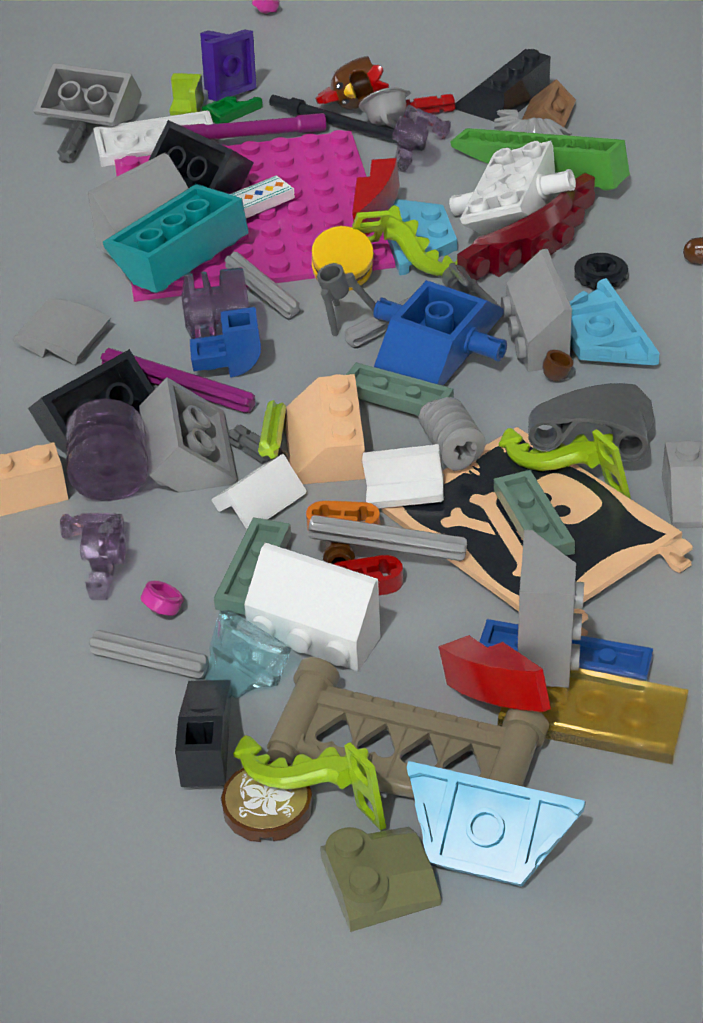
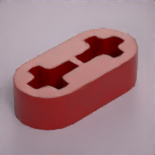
M378 555L333 564L377 578L379 596L394 593L403 585V564L394 556Z

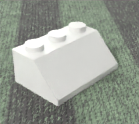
M269 543L263 545L244 604L248 634L256 636L261 640H268L291 648L299 653L321 658L333 665L343 666L358 672L381 639L378 579Z

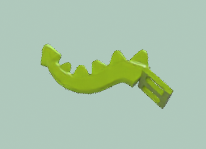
M393 205L388 211L356 214L352 224L353 229H358L363 233L375 232L374 235L368 237L371 242H379L382 233L384 240L396 241L412 265L424 273L442 276L450 263L457 265V259L456 262H453L448 255H445L443 261L439 262V252L436 249L425 252L430 243L429 239L416 236L419 225L418 221L410 220L403 222L398 206ZM381 217L377 222L361 223L366 218Z
M507 428L504 431L499 447L505 448L512 461L519 466L530 470L548 471L579 463L586 464L593 469L600 464L605 482L631 499L619 448L613 443V434L607 433L603 435L596 429L592 431L593 441H589L585 434H578L568 445L561 443L556 449L547 452L535 448L528 452L530 444H519L523 440L520 434L512 428ZM611 473L617 478L619 485L613 480Z
M245 735L240 739L233 752V757L241 759L244 770L255 781L268 787L279 789H295L330 782L343 790L352 784L356 806L380 831L386 828L375 766L368 760V749H357L349 742L344 745L345 756H340L335 747H328L316 759H312L305 754H299L295 757L292 766H288L286 759L283 757L267 765L270 761V756L268 754L256 756L262 750V747L251 736ZM364 796L371 802L373 811L366 804Z

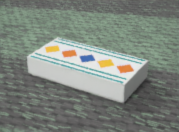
M277 175L230 194L242 198L246 218L295 198L294 188Z

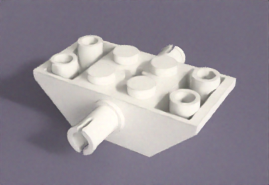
M533 141L522 148L513 150L503 148L493 154L474 192L451 196L449 200L450 209L454 216L462 214L460 218L462 225L481 235L489 234L542 208L551 202L555 193L574 190L576 187L575 176L571 169L555 173L554 152L551 141L543 143Z

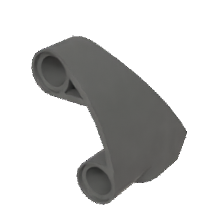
M608 383L577 389L545 401L531 411L528 417V440L537 450L551 451L563 442L578 422L602 424L612 429L613 443L619 448L621 460L635 462L642 459L648 451L647 433L652 426L654 418L652 401L635 384ZM541 425L552 426V428L548 430H542L538 427Z

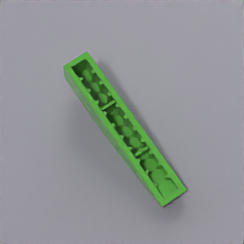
M466 128L450 141L451 147L485 163H489L493 154L500 149L509 148L513 150L522 148L533 141H538L539 143L551 141L554 152L555 173L571 169L575 179L587 173L595 177L594 187H600L602 190L617 188L630 175L625 140Z

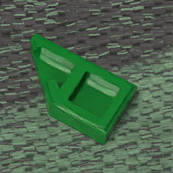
M225 97L202 107V111H209L215 124L230 123L263 108V102L260 97H253L247 101H237V97Z

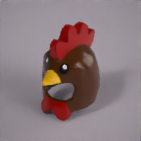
M369 56L359 57L337 69L331 79V86L321 91L315 99L317 104H327L336 101L343 108L357 109L365 97L376 91L389 88V84L379 80L384 71L380 65H372Z

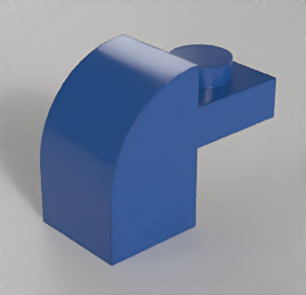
M256 307L222 311L220 313L223 335L189 339L193 372L201 370L211 371L217 368L228 367L230 378L244 374L256 364L261 353Z

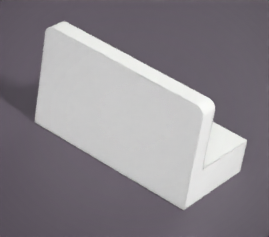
M439 444L363 453L362 463L367 484V503H371L379 509L435 503L444 500V474Z
M282 454L266 462L211 500L219 512L232 506L247 529L253 517L268 520L305 495L306 489L285 455Z

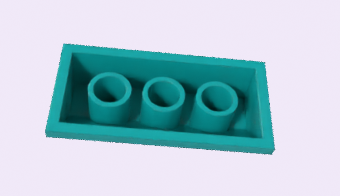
M195 184L103 241V245L133 285L157 293L165 290L168 285L180 277L188 275L191 270L203 262L211 260L214 255L226 247L234 245L237 240L249 233L243 200L240 197Z

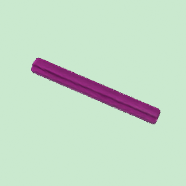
M107 348L101 354V364L123 352ZM133 355L150 383L160 385L167 377L206 401L243 413H250L252 408L255 407V395L252 392Z

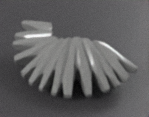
M498 110L497 115L500 118L494 120V129L500 131L572 135V132L551 119L535 117L528 118L527 120L518 119V110Z

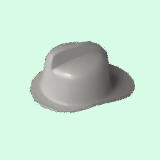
M399 87L382 89L365 97L360 102L359 108L366 113L372 124L382 127L390 126L395 129L399 126V121L407 114L406 97L411 92Z

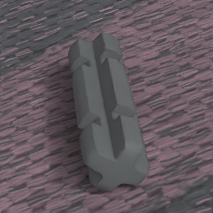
M74 121L57 151L60 155L58 159L61 162L66 160L70 163L73 161L87 134L85 129L87 125L84 122L78 123Z
M236 425L234 429H230L228 433L230 444L238 449H242L243 452L262 464L271 460L268 455L261 457L258 453L261 436L251 432V430L243 425ZM279 448L278 456L284 454L288 460L289 454Z

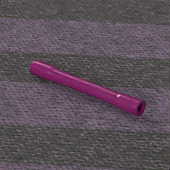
M324 113L298 115L290 118L180 126L213 140L293 132H321L326 130V118Z

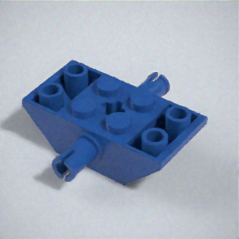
M428 280L416 290L404 305L381 297L380 301L376 302L373 315L375 319L389 322L374 367L443 386L473 352L500 362L506 353L507 341L487 333L502 317L504 308L487 300Z

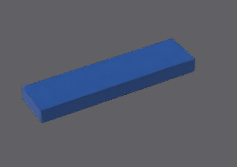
M487 619L480 643L488 648L504 642L518 652L519 624ZM581 636V640H572V644H580L579 670H570L571 676L646 689L653 657V648Z

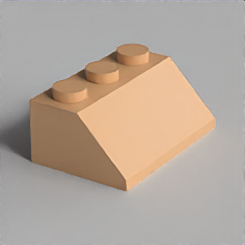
M335 374L318 377L286 406L285 426L289 454L288 461L302 484L365 479L362 463L365 448L355 374Z
M54 442L36 445L16 452L0 454V517L69 500L62 464Z

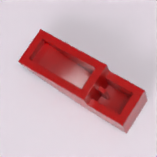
M397 158L372 159L370 176L357 177L352 210L353 222L357 213L388 211L394 205L400 187ZM381 217L366 218L361 223L377 222Z
M468 635L438 646L446 683L459 693L482 702L518 710L545 712L551 709L543 668L504 642L487 648Z

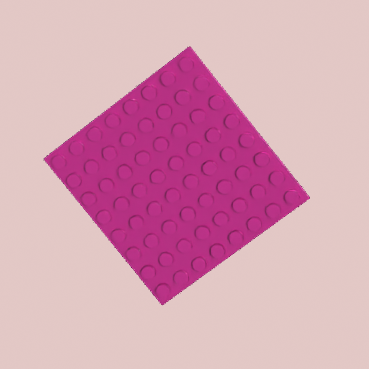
M336 130L328 134H305L296 138L286 139L278 137L271 141H246L239 145H223L254 162L241 190L277 175L294 188L295 198L246 218L248 234L237 240L234 245L226 247L214 255L211 260L205 261L191 270L188 275L182 276L168 285L165 290L155 293L133 285L131 282L134 302L248 287L225 266L226 257L230 256L233 252L240 253L275 283L315 278L312 271V246L315 239L323 231L332 227H352L357 177H367L352 131ZM151 155L141 157L126 156L122 159L114 160L116 176L147 162ZM371 232L367 237L374 235L375 232ZM382 233L379 242H371L373 246L372 271L395 268V260L389 242L384 240Z

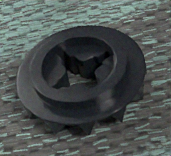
M593 253L581 257L575 263L574 274L575 278L580 280L582 286L591 285L593 290L597 288V282L605 278L613 287H620L621 282L627 280L628 265L623 259L615 255Z

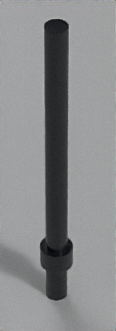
M273 94L269 99L270 106L286 110L289 115L298 116L324 113L326 123L419 151H423L426 146L425 139L306 104L304 100L295 97L288 99Z

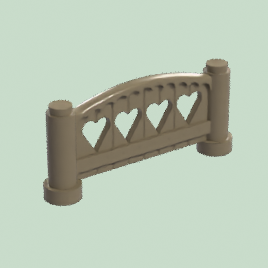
M307 657L301 660L294 674L295 687L267 744V754L270 756V761L283 757L288 765H291L299 754H305L312 759H316L328 747H335L340 756H345V747H339L333 741L323 743L316 739L319 734L343 719L347 721L352 738L351 743L357 749L361 744L381 731L388 730L395 752L389 757H380L375 752H371L368 760L375 766L379 791L414 798L406 768L407 763H404L401 757L425 740L431 742L437 764L434 767L444 769L446 765L470 750L474 753L481 773L478 777L523 787L535 749L544 743L549 729V722L540 712L510 708L501 727L338 688L336 686L340 675L337 669L326 660L317 657Z

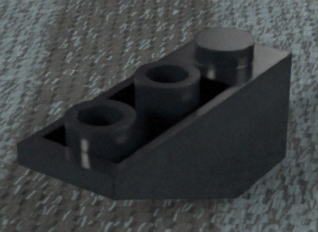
M231 680L188 681L178 716L175 747L181 787L224 786L226 783L232 691Z

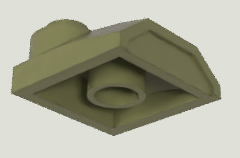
M410 827L369 834L358 828H341L328 837L324 846H320L322 862L350 932L441 905V897L433 868L417 833Z

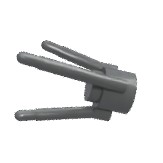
M337 263L325 265L319 270L317 279L322 288L321 296L325 303L333 336L338 335L333 304L334 306L340 305L339 300L348 294L349 287H352L374 312L375 301L358 284L353 273L345 274L343 267Z
M450 263L449 267L443 272L442 282L444 286L466 294L474 291L482 299L500 306L478 285L475 279L470 278L463 266Z

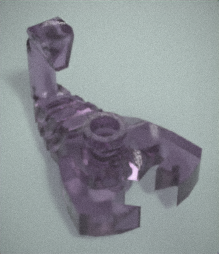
M408 105L403 116L399 117L392 135V139L398 141L395 154L398 170L405 173L413 160L411 159L414 153L412 151L416 146L423 147L429 132L426 129L427 125L432 127V132L445 139L449 134L451 122L448 120L442 122L438 116Z
M82 513L72 518L69 514H63L60 519L62 538H69L82 533L80 556L83 561H89L92 572H89V581H85L89 598L91 600H107L114 575L115 565H123L125 561L126 541L123 515L116 513Z

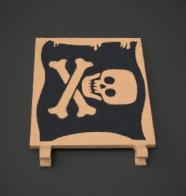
M518 427L514 428L523 437L519 444H530L528 434ZM500 436L487 444L481 456L465 469L453 471L446 468L443 470L444 500L442 502L382 508V513L405 529L466 538L467 549L464 560H447L519 611L523 539L494 492V479L530 469L513 462L506 449L499 447L502 437ZM531 444L528 452L534 448ZM573 464L556 470H531L575 541V554L567 555V557L576 563L575 582H584L583 603L657 554H661L669 567L678 573L691 566L692 562L685 558L684 555L693 550V546L682 538V531L583 468ZM574 609V613L582 614V623L588 620V614L584 610ZM581 627V636H587L588 631Z

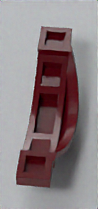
M587 173L580 175L575 179L576 187L574 190L561 192L551 202L532 214L497 231L477 238L472 245L457 254V265L463 266L470 278L476 281L487 273L500 277L520 263L525 265L542 249H548L551 255L573 240L574 228L583 223L585 209L593 205L595 199V177Z

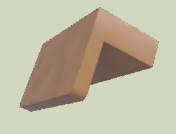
M556 79L530 100L522 120L534 117L546 118L565 127L576 99Z

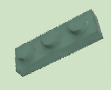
M357 362L346 374H355L359 400H365L418 416L421 408L428 402L445 397L454 398L453 388Z
M531 470L494 479V492L523 540L524 530H533L564 555L575 554L574 539Z
M252 518L214 596L215 610L245 615L244 604L261 548L265 543H269L285 549L291 537L290 523Z

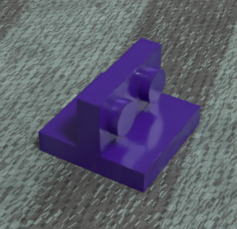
M244 29L231 34L207 30L200 33L204 90H208L209 100L219 101L225 97H231L257 88L253 31Z

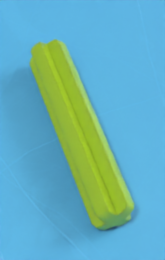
M272 400L267 403L258 453L261 457L268 455L272 460L278 456L286 413V406L283 402L276 404Z

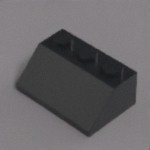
M536 49L523 50L455 103V110L493 122L495 119L500 118L497 115L498 110L512 109L518 110L519 113L536 94L550 84L551 56L539 53Z
M170 120L167 121L149 158L151 160L165 153L169 155L188 188L198 184L227 194L241 190L254 162L234 150Z
M129 349L41 397L28 409L46 439L50 443L54 442L58 449L79 463L141 427L142 421L139 406L154 389Z

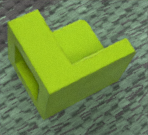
M173 73L171 77L173 102L169 109L170 116L200 112L204 102L202 75Z

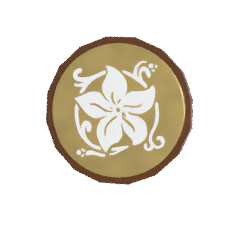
M244 768L236 771L225 783L221 795L225 822L235 834L249 841L261 842L260 838L271 837L273 841L286 839L300 831L309 820L312 810L311 804L313 799L310 786L295 789L268 787L252 779Z

